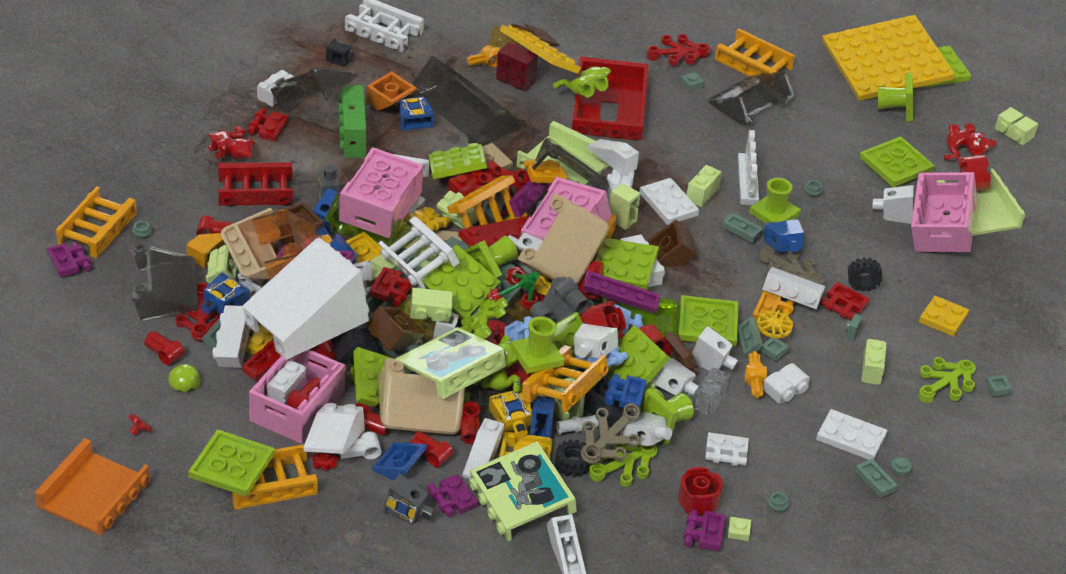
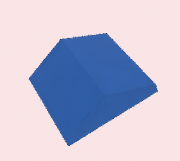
M394 442L372 469L380 475L395 480L399 474L404 475L427 449V445Z

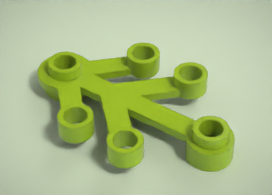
M500 298L497 301L484 300L480 303V308L473 317L467 316L461 321L463 325L461 329L469 333L474 330V335L482 339L487 338L492 333L487 325L488 318L503 316L506 313L504 308L508 305L507 301L504 298Z
M936 357L932 364L934 369L954 371H935L927 365L922 366L919 374L922 378H940L939 381L931 386L924 385L920 388L918 398L924 403H931L934 400L935 392L949 383V398L954 401L960 400L962 391L958 388V377L960 376L963 377L962 389L965 392H972L975 383L971 380V376L975 373L976 366L969 360L951 363L945 362L941 357Z
M656 444L652 446L638 445L636 448H630L628 445H612V450L620 446L625 450L633 452L627 453L625 459L621 462L615 460L606 465L595 463L590 466L589 470L590 478L595 482H600L607 473L625 465L624 472L620 476V485L630 487L633 480L632 470L634 461L641 458V465L637 467L636 476L640 479H646L649 476V459L657 455L658 449ZM617 452L618 456H623L621 452ZM600 458L599 461H605L607 458Z

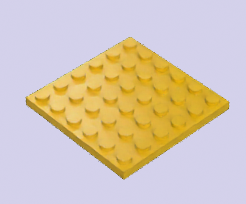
M916 15L822 36V42L859 101L878 97V86L905 88V73H912L913 88L952 80L955 77V73Z

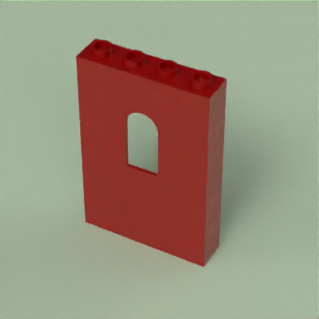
M580 56L579 67L581 69L578 73V78L582 71L595 66L600 68L607 67L611 70V73L607 75L609 86L605 91L595 90L594 94L588 98L576 94L572 130L582 135L641 141L648 64ZM601 102L618 104L617 120L615 122L600 119Z

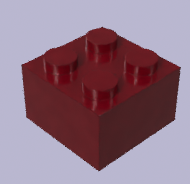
M508 42L498 51L496 80L526 92L536 82L538 55Z

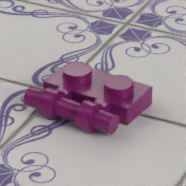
M73 242L69 248L66 243L47 248V254L60 277L78 273V267L84 268L85 271H90L92 268L89 257L85 256V250L78 242Z
M458 474L441 480L439 487H436L434 483H430L427 486L429 496L432 500H436L439 504L438 508L447 517H452L455 509L459 514H463L478 508L479 501Z
M691 510L686 518L687 529L683 534L684 545L691 547L693 541L696 540L699 541L698 548L720 551L726 515L705 511L704 517L698 516L697 511ZM697 526L702 527V530H695Z

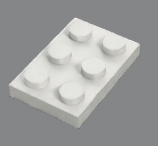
M671 178L640 187L639 192L667 225L675 219L682 221L699 215L697 206Z
M831 409L817 434L816 440L868 460H874L886 437L887 430Z

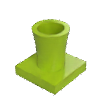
M905 73V88L878 86V110L906 107V122L913 121L912 73Z
M772 178L767 182V196L752 205L749 213L764 223L793 220L800 215L801 209L788 201L792 191V184L783 178Z
M503 236L490 247L487 246L484 240L464 250L496 278L502 275L498 266L518 258L517 248L507 236Z
M532 318L528 323V338L511 341L510 348L527 374L564 366L565 359L552 341L557 326L549 318Z
M651 388L645 392L640 412L644 411L665 417L666 425L668 428H671L673 433L675 423L691 419L694 409L689 397L683 393H678L666 401ZM663 439L659 442L662 445H666L670 442V439Z

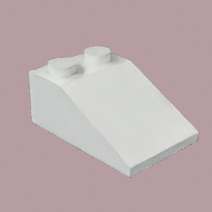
M335 403L325 404L315 416L303 447L304 451L343 454L365 431L363 407H356L354 404L336 406Z

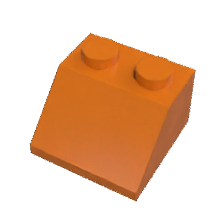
M391 71L367 85L366 103L379 111L415 92L417 88Z

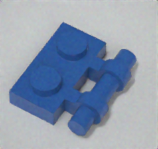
M614 374L608 383L609 389L605 393V403L610 406L617 400L620 401L619 407L624 408L627 404L633 403L640 408L647 380L629 375L624 380L620 379L618 374Z

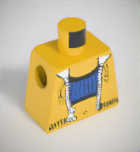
M523 388L518 393L510 391L490 396L489 410L497 422L504 423V431L514 430L516 437L519 438L527 435L526 427L531 425L532 411L530 402L524 401Z

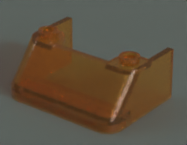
M281 209L252 219L260 245L291 235L294 236L295 243H289L282 249L283 256L264 262L269 280L274 278L318 238L313 223L288 210Z

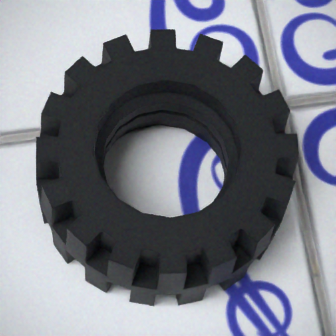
M862 257V260L858 258L856 262L852 261L851 265L848 266V281L851 287H855L857 291L859 289L861 291H871V288L876 289V285L880 286V282H882L880 263H877L875 259L872 261V258L866 259V257ZM869 273L866 276H861L860 274Z
M571 439L568 442H562V445H558L555 465L561 474L565 473L567 477L572 475V478H576V475L582 477L583 474L586 475L592 464L586 463L581 457V450L585 446V442L579 443V440L573 442ZM591 452L587 453L589 456H592V457H593V455H592L593 453H591ZM568 457H577L580 460H570Z

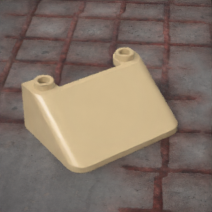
M554 193L550 205L554 211L558 212L557 217L538 251L533 248H526L521 252L518 260L530 270L536 271L551 280L557 277H571L578 285L605 238L609 227L605 220L567 198Z
M272 208L233 223L221 231V237L241 276L244 278L271 280L297 257V254L294 253L278 261L276 260L277 255L271 244L279 242L281 231Z
M386 358L378 377L381 423L389 429L451 435L458 433L462 423L465 388L442 399L438 397L436 382L423 375L405 374L402 362Z

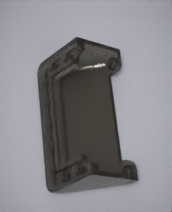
M434 56L429 59L412 83L417 88L412 93L414 97H424L434 110L467 135L466 137L469 139L467 142L470 144L477 143L483 146L519 129L523 124L519 118L464 75Z

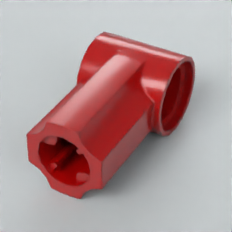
M202 216L199 220L196 235L221 233L225 227L234 222L216 221L211 216Z
M149 332L144 340V345L157 353L159 359L165 365H170L185 354L184 347L179 341L173 340L171 342L158 332Z
M316 377L308 382L300 391L293 390L288 397V406L298 410V406L304 399L308 403L311 391L315 387L318 390L320 389L321 379Z
M472 401L466 402L463 405L461 440L465 444L471 445L474 443L479 431V415L481 410L480 406Z
M362 403L355 404L356 407H363L365 429L386 436L389 428L381 423L380 415L371 412L368 405Z
M420 431L414 434L410 442L427 445V449L422 454L426 456L428 462L434 467L441 466L454 453L451 445L446 441L437 442Z

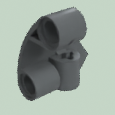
M571 277L553 278L543 301L537 302L531 307L530 314L533 318L546 317L557 323L574 312H578L581 315L590 306V301L579 291L577 284Z

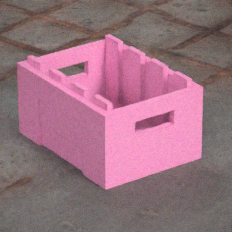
M372 147L358 172L340 193L339 221L391 239L422 193L424 165ZM356 216L376 222V225L357 219Z
M974 172L919 173L911 224L915 252H971L972 222L977 204ZM936 180H958V183H937Z
M556 177L533 216L529 217L521 229V233H528L544 240L558 215V212L554 211L550 205L554 193L567 198L608 222L611 212L606 191Z
M309 349L287 360L281 356L249 391V420L302 444L308 437L317 412L325 404H337L345 394V365ZM309 359L327 366V369L310 362ZM289 360L306 367V384L316 377L321 379L320 389L318 390L315 387L309 394V402L307 403V400L304 399L298 406V410L267 397V384Z

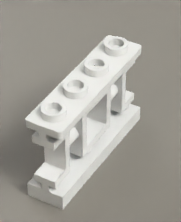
M363 0V5L359 6L360 15L358 17L352 14L345 17L346 31L403 52L404 46L408 45V34L417 36L421 35L424 31V18L377 0ZM381 22V23H384V24L389 25V26H388L387 28H385V27L380 26V25H378V24Z

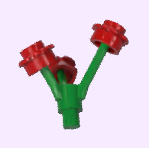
M519 267L510 268L507 271L506 279L513 286L501 292L498 288L493 290L490 288V293L487 296L489 300L497 301L503 298V295L523 287L528 289L529 293L523 295L520 305L525 310L530 311L531 307L538 302V297L533 294L534 284L540 277L539 273L534 271L532 274L525 275Z

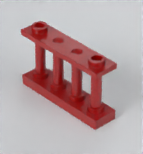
M292 162L218 163L219 182H224V189H218L219 206L293 205V188H287V181H292ZM269 181H280V189H269ZM231 182H243V189H231ZM250 182H261V189H250Z

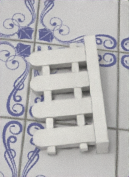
M749 130L745 153H738L737 157L740 204L754 205L759 201L755 153L756 142H754L755 130Z

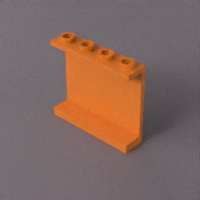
M84 438L35 491L36 507L102 536L107 529L112 527L115 519L124 513L128 504L137 498L142 488L149 484V466L145 464L139 472L115 463L93 453L92 441Z

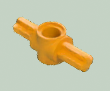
M485 46L480 54L467 58L468 65L473 66L482 63L484 66L496 67L499 47Z
M753 351V353L748 355L749 364L745 367V383H748L751 387L752 396L759 399V397L763 396L764 380L767 378V367L760 362V354Z

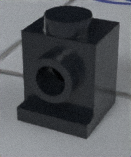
M335 38L326 47V61L345 67L354 57L351 46L337 42Z

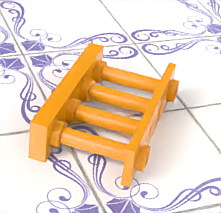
M738 28L735 42L727 47L720 43L716 46L714 60L772 87L775 84L776 73L781 67L789 70L793 69L795 55ZM740 46L748 49L743 54L736 51ZM754 53L762 56L757 61L750 58ZM767 60H770L775 62L776 64H774L772 67H769L764 63Z
M500 176L447 206L449 214L457 213L460 215L464 227L468 228L472 225L467 212L469 208L474 207L480 225L488 224L481 207V201L488 200L496 222L516 219L509 203L511 197L508 191L509 185L515 182L513 176ZM497 192H501L510 215L504 220L494 198ZM524 213L521 217H526L527 213Z
M96 186L68 218L57 227V244H62L67 238L89 245L90 256L98 258L137 214L136 200L128 198L124 204L114 203L101 198L100 187ZM97 205L117 212L113 215H108L94 209ZM87 216H91L107 223L103 226H98L84 220ZM77 227H81L97 234L90 238L76 233L74 230Z
M564 345L559 350L565 359L564 366L534 372L522 383L524 401L531 403L539 395L562 400V411L567 412L607 374L608 364L606 355H602L593 363L573 358L571 346ZM572 365L587 370L585 372H580L569 369V367ZM563 375L575 378L576 380L571 382L559 379L558 377ZM550 385H554L557 387L565 388L566 390L564 392L549 389L547 387Z
M305 444L275 449V454L265 469L274 467L278 481L266 483L262 473L257 480V485H254L247 497L232 492L234 510L318 494L316 474L307 475L303 462L307 461V452L303 448ZM295 464L299 477L286 479L283 465Z

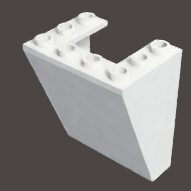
M317 238L242 306L245 322L255 332L259 331L258 322L261 323L273 334L276 351L284 359H290L369 321V307L365 298L367 293L363 285V272L361 269L356 268L350 260L345 259L339 251H335L329 243L324 242L321 238Z

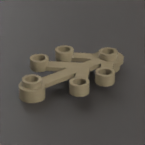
M764 247L761 250L759 259L762 262L770 263L769 270L771 267L820 285L824 283L822 276L813 269L815 264L813 260L804 259L802 267L806 271L801 268L797 260L798 252L788 251L786 258L790 260L791 263L776 256L774 250L770 247Z
M633 403L627 404L624 407L623 416L609 430L607 425L608 411L605 408H599L596 411L595 418L599 422L600 439L596 443L594 442L595 424L592 421L584 422L582 432L585 434L586 445L581 450L582 459L589 464L597 463L600 458H614L616 461H623L627 455L624 448L618 447L615 450L603 448L606 445H628L630 448L638 446L640 438L636 434H630L629 436L615 435L628 422L638 419L640 414L639 407ZM598 413H604L605 417L599 416ZM590 426L592 430H587L585 427ZM630 439H635L636 443L630 442ZM617 452H621L623 456H618ZM587 453H593L594 457L589 456Z

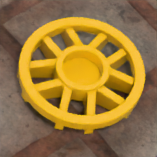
M766 310L765 313L759 314L757 325L759 331L767 337L784 338L792 332L793 321L787 316V313H780V310L777 312Z

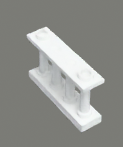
M414 216L409 220L412 225L411 231L390 247L382 241L379 242L382 249L380 253L386 261L389 259L406 274L413 286L417 285L421 289H425L421 280L424 276L443 262H448L453 267L460 262L453 249ZM420 237V240L398 256L395 254L397 250L412 239ZM429 245L430 248L425 250L411 262H409L408 264L404 262V260H406L412 254L417 252L423 246ZM433 254H439L436 259L417 273L413 270Z

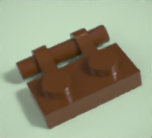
M671 331L665 334L664 337L671 344V350L676 360L697 376L699 371L692 361L694 356L690 349H685L679 336L675 337Z

